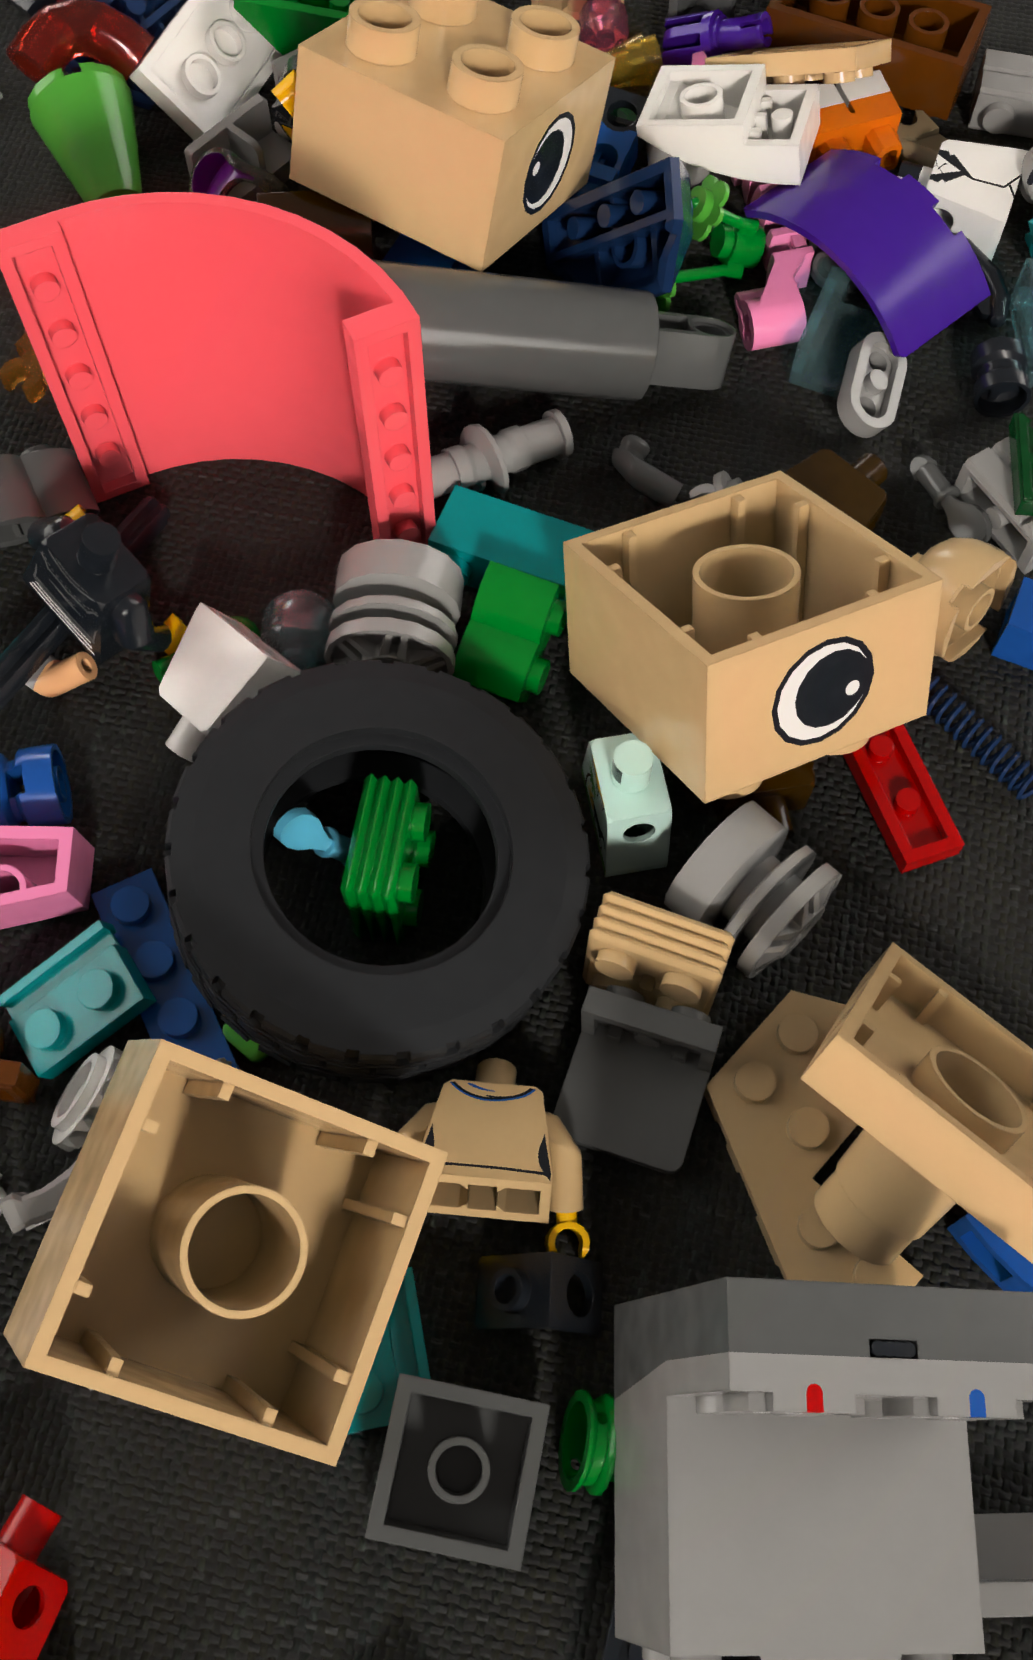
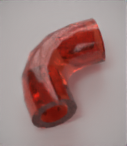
M63 0L42 7L23 24L7 46L6 54L22 73L36 83L51 71L62 68V71H64L73 59L79 57L94 58L104 65H109L123 74L127 81L155 37L134 19L104 2Z

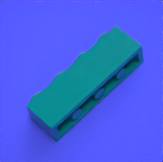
M455 485L436 522V526H434L428 538V546L447 554L461 568L464 586L467 585L479 589L491 560L565 587L563 542L594 531Z

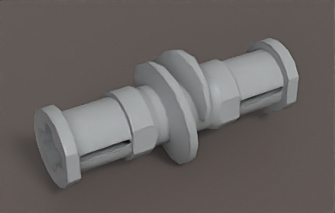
M551 409L544 412L540 420L520 427L513 425L501 429L493 436L480 424L466 426L460 435L459 445L442 449L440 454L431 456L434 499L451 493L455 485L467 489L473 488L474 491H483L487 480H489V483L497 493L503 494L509 489L508 473L514 474L526 470L535 463L553 457L559 461L566 459L573 454L574 449L573 435L566 417L558 409Z

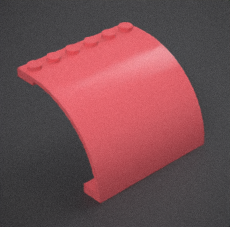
M153 192L93 200L52 211L0 229V270L97 503L149 485L150 481L147 475L176 466L224 459L280 462L310 469L335 478L367 496L373 540L404 539L428 545V538L434 526H436L420 317L395 282L380 266L357 247L332 231L282 209L241 198L197 192Z

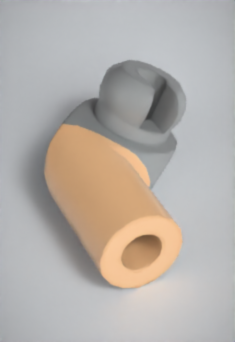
M84 651L63 660L50 655L25 685L42 696L53 698L94 680L97 677L98 668L92 656Z

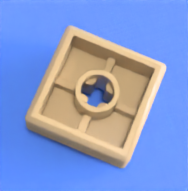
M611 891L603 894L602 905L599 906L597 917L594 918L593 928L589 931L582 977L586 984L604 990L610 985L630 988L643 995L646 999L645 1003L671 1010L673 1006H686L708 1015L723 978L735 939L728 931Z

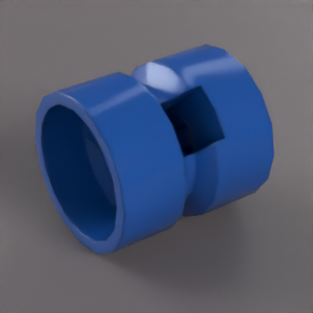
M51 743L18 749L14 760H8L4 754L0 753V826H20L22 822H26L29 826L71 824L73 819L71 786L66 764L57 744ZM20 785H24V793L21 792Z

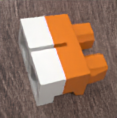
M876 70L873 71V76L855 78L853 82L838 83L836 86L834 84H819L820 126L808 164L829 150L848 149L875 155L881 158L880 167L886 170L894 169L898 164L902 150V144L897 134L902 111L881 71Z

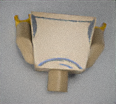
M489 1058L478 1064L475 1081L452 1079L444 1083L437 1102L425 1104L397 1132L449 1153L428 1213L549 1224V1213L551 1211L556 1213V1224L549 1229L545 1236L544 1245L546 1252H557L555 1246L556 1237L562 1230L567 1229L574 1232L578 1237V1257L584 1258L590 1248L589 1234L583 1226L577 1223V1212L584 1209L581 1150L557 1115L545 1112L543 1092L534 1086L516 1085L517 1071L511 1062L500 1058Z

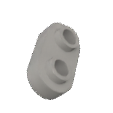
M878 331L868 334L851 349L837 399V411L843 425L851 433L862 438L873 437L892 424L896 417L907 372V358L895 357L884 332Z

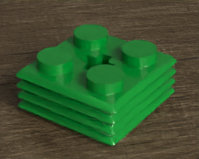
M371 773L364 780L340 887L354 933L359 940L368 935L373 942L380 936L384 943L393 938L396 944L399 945L405 940L408 926L418 928L420 925L424 905V889L417 888L419 868H430L432 865L436 832L435 830H429L431 803L420 802L418 787L412 778L404 784L399 776L391 782L386 775L377 780L374 774Z

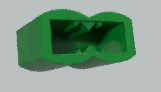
M490 560L478 589L471 619L456 654L455 670L452 676L467 681L474 687L518 703L527 702L530 693L539 695L545 685L551 666V661L543 658L546 645L551 635L557 637L561 635L567 623L566 600H564L565 587Z

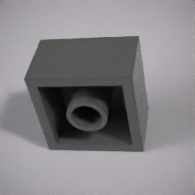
M399 1373L365 1538L521 1572L550 1405Z

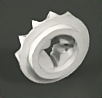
M110 1045L100 1054H91L78 1068L61 1095L51 1119V1126L55 1128L52 1137L54 1145L67 1152L83 1146L123 1051Z

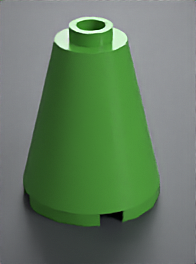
M84 62L79 63L82 72L64 76L62 68L51 71L37 82L28 97L31 123L82 200L88 202L121 195L141 194L142 184L133 96L123 74L109 65Z

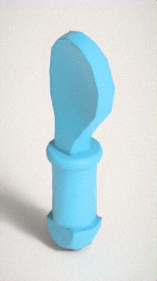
M293 808L278 818L273 836L284 846L298 851L313 849L316 855L321 858L330 857L341 861L344 866L346 865L351 838L340 834L337 829L331 826L323 827L318 817L307 808Z

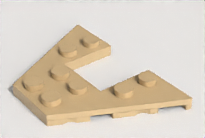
M791 990L706 1085L704 1092L714 1120L719 1123L726 1139V1148L737 1173H740L757 1213L756 1220L775 1265L780 1268L784 1280L916 1286L923 1275L902 1256L899 1255L889 1265L881 1266L866 1262L844 1248L829 1233L817 1214L814 1196L821 1186L812 1178L858 1124L800 1078L842 1012L845 1004Z

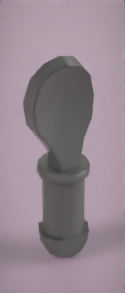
M925 454L915 456L910 464L911 475L915 481L920 482L934 500V506L937 509L945 510L949 529L954 537L973 538L987 543L991 538L993 527L988 514L979 505L958 499L960 495L959 488L952 486L937 467V461L934 458Z

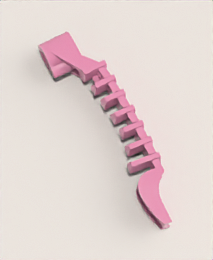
M705 51L693 53L691 65H705V58H707ZM731 177L734 186L742 185L746 205H749L778 185ZM752 218L759 220V225L765 231L766 244L762 260L767 274L765 287L736 292L734 295L743 345L747 351H754L802 342L806 336L807 319L799 288L807 287L815 251L812 246H807V238L788 227L769 220Z

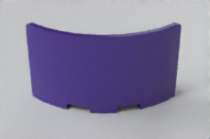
M848 149L829 150L807 165L800 186L778 184L744 207L743 210L746 218L769 220L786 226L813 242L830 256L853 281L869 303L880 322L895 357H907L991 295L977 256L962 230L953 235L943 219L934 210L939 200L910 174L900 179L888 170L880 167L881 158L875 155Z

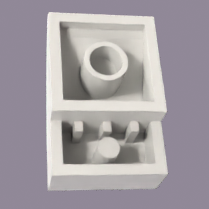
M765 64L661 66L636 124L637 136L673 157H679L680 160L714 173L741 180L800 186L820 126L819 84H766Z

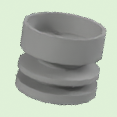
M374 539L351 547L342 554L337 568L332 601L335 609L329 622V637L324 654L326 663H335L337 666L346 664V661L381 660V663L391 664L397 661L425 666L427 670L436 673L442 671L453 675L456 661L454 650L458 643V634L455 626L461 616L464 589L461 568L447 554L426 544L404 539Z
M753 800L740 806L703 841L673 880L664 904L674 913L711 926L725 917L729 922L724 930L730 932L735 939L731 954L750 939V943L745 948L736 965V968L748 978H754L769 964L785 957L798 945L824 913L828 899L842 877V874L830 864L825 863L803 881V877L813 864L817 854L807 845L780 862L776 857L783 847L789 830Z

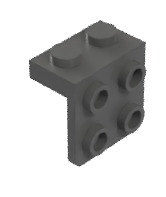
M590 985L581 1009V1033L553 1114L561 1119L577 1145L664 1174H675L681 1169L723 1027L712 1024L711 1018L707 1014L691 1007L673 1006L671 1010L645 1003L646 999L643 995L627 987L610 985L604 990Z

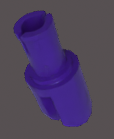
M715 9L665 18L664 27L667 31L664 32L662 47L664 52H662L660 65H691L692 54L700 51H705L707 57L741 50L768 48L772 43V38L770 36L764 37L763 35L773 34L771 17L767 11H762L757 14L727 18L721 10Z

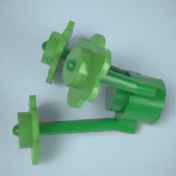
M708 175L703 180L701 186H695L690 190L693 203L692 239L701 242L708 236L711 237V255L718 258L721 264L679 270L672 291L655 297L658 311H669L671 298L676 294V283L718 277L741 279L744 268L753 269L761 261L766 244L764 228L759 225V220L741 217L723 208L728 200L730 187L726 182L718 181V178L713 175Z

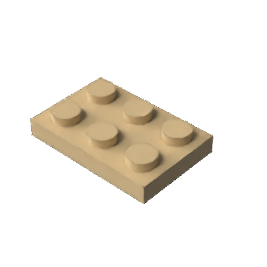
M892 38L741 50L705 58V65L765 64L766 84H805V81L823 79V84L847 83L855 81V78L873 76V66L891 62Z

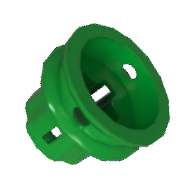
M577 1390L569 1401L560 1432L558 1450L560 1481L567 1492H576L584 1486L590 1495L601 1496L607 1489L609 1482H614L616 1458L614 1398L611 1394H601L596 1399H593L587 1390ZM571 1460L579 1462V1470L572 1468Z

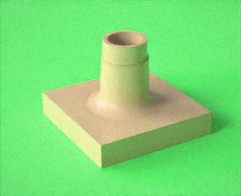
M892 942L859 982L800 1078L863 1128L859 1136L837 1162L836 1170L816 1191L814 1205L817 1214L829 1233L844 1248L866 1262L882 1266L891 1264L913 1240L921 1238L957 1203L1033 1264V1049Z

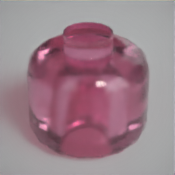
M588 0L583 5L579 13L581 42L610 55H615L621 51L629 37L628 14L624 4L620 0Z

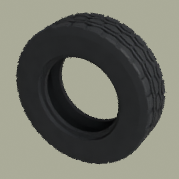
M381 660L346 661V664L337 666L335 663L302 670L300 675L293 678L288 675L258 690L257 696L253 699L250 697L246 698L221 719L219 729L212 728L192 755L194 764L185 767L173 796V804L175 805L173 809L169 810L165 839V873L170 921L174 930V939L185 968L189 969L192 973L193 983L209 1006L222 1013L221 1020L246 1042L251 1039L260 1044L258 1050L288 1066L292 1062L303 1066V1072L337 1080L338 1075L350 1077V1082L386 1083L387 1078H397L398 1082L432 1076L434 1070L443 1069L447 1071L476 1057L479 1051L489 1049L515 1027V1024L524 1018L562 967L564 959L569 955L581 927L580 917L585 913L590 879L585 876V872L590 868L588 834L582 832L585 820L576 793L573 789L570 790L567 784L568 776L551 750L547 751L543 745L544 740L522 717L519 716L517 718L510 712V707L483 689L479 691L471 687V683L442 671L436 673L427 670L425 666L394 661L393 664L381 663ZM371 773L374 774L377 780L386 775L391 782L399 776L404 784L412 778L418 787V792L431 798L447 810L461 825L474 846L483 882V899L478 921L461 939L444 951L429 958L407 964L367 965L343 959L321 949L303 936L288 921L277 905L266 878L264 854L273 836L278 818L317 792L343 783L364 781Z

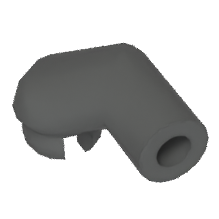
M633 434L624 436L619 448L613 449V466L633 489L666 508L671 507L683 483L644 461V458L650 452L649 444L645 440Z

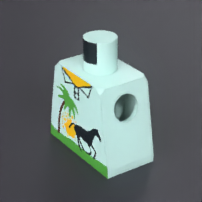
M633 733L589 741L582 765V775L605 877L667 867L672 806L660 759L653 754L651 748L646 743L640 741ZM637 825V828L646 834L628 837L624 835V832L631 826Z

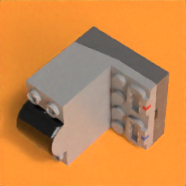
M723 1277L614 1305V1425L616 1432L614 1467L615 1638L641 1646L642 1660H953V1654H985L967 1421L1024 1419L1023 1402H1033V1292Z

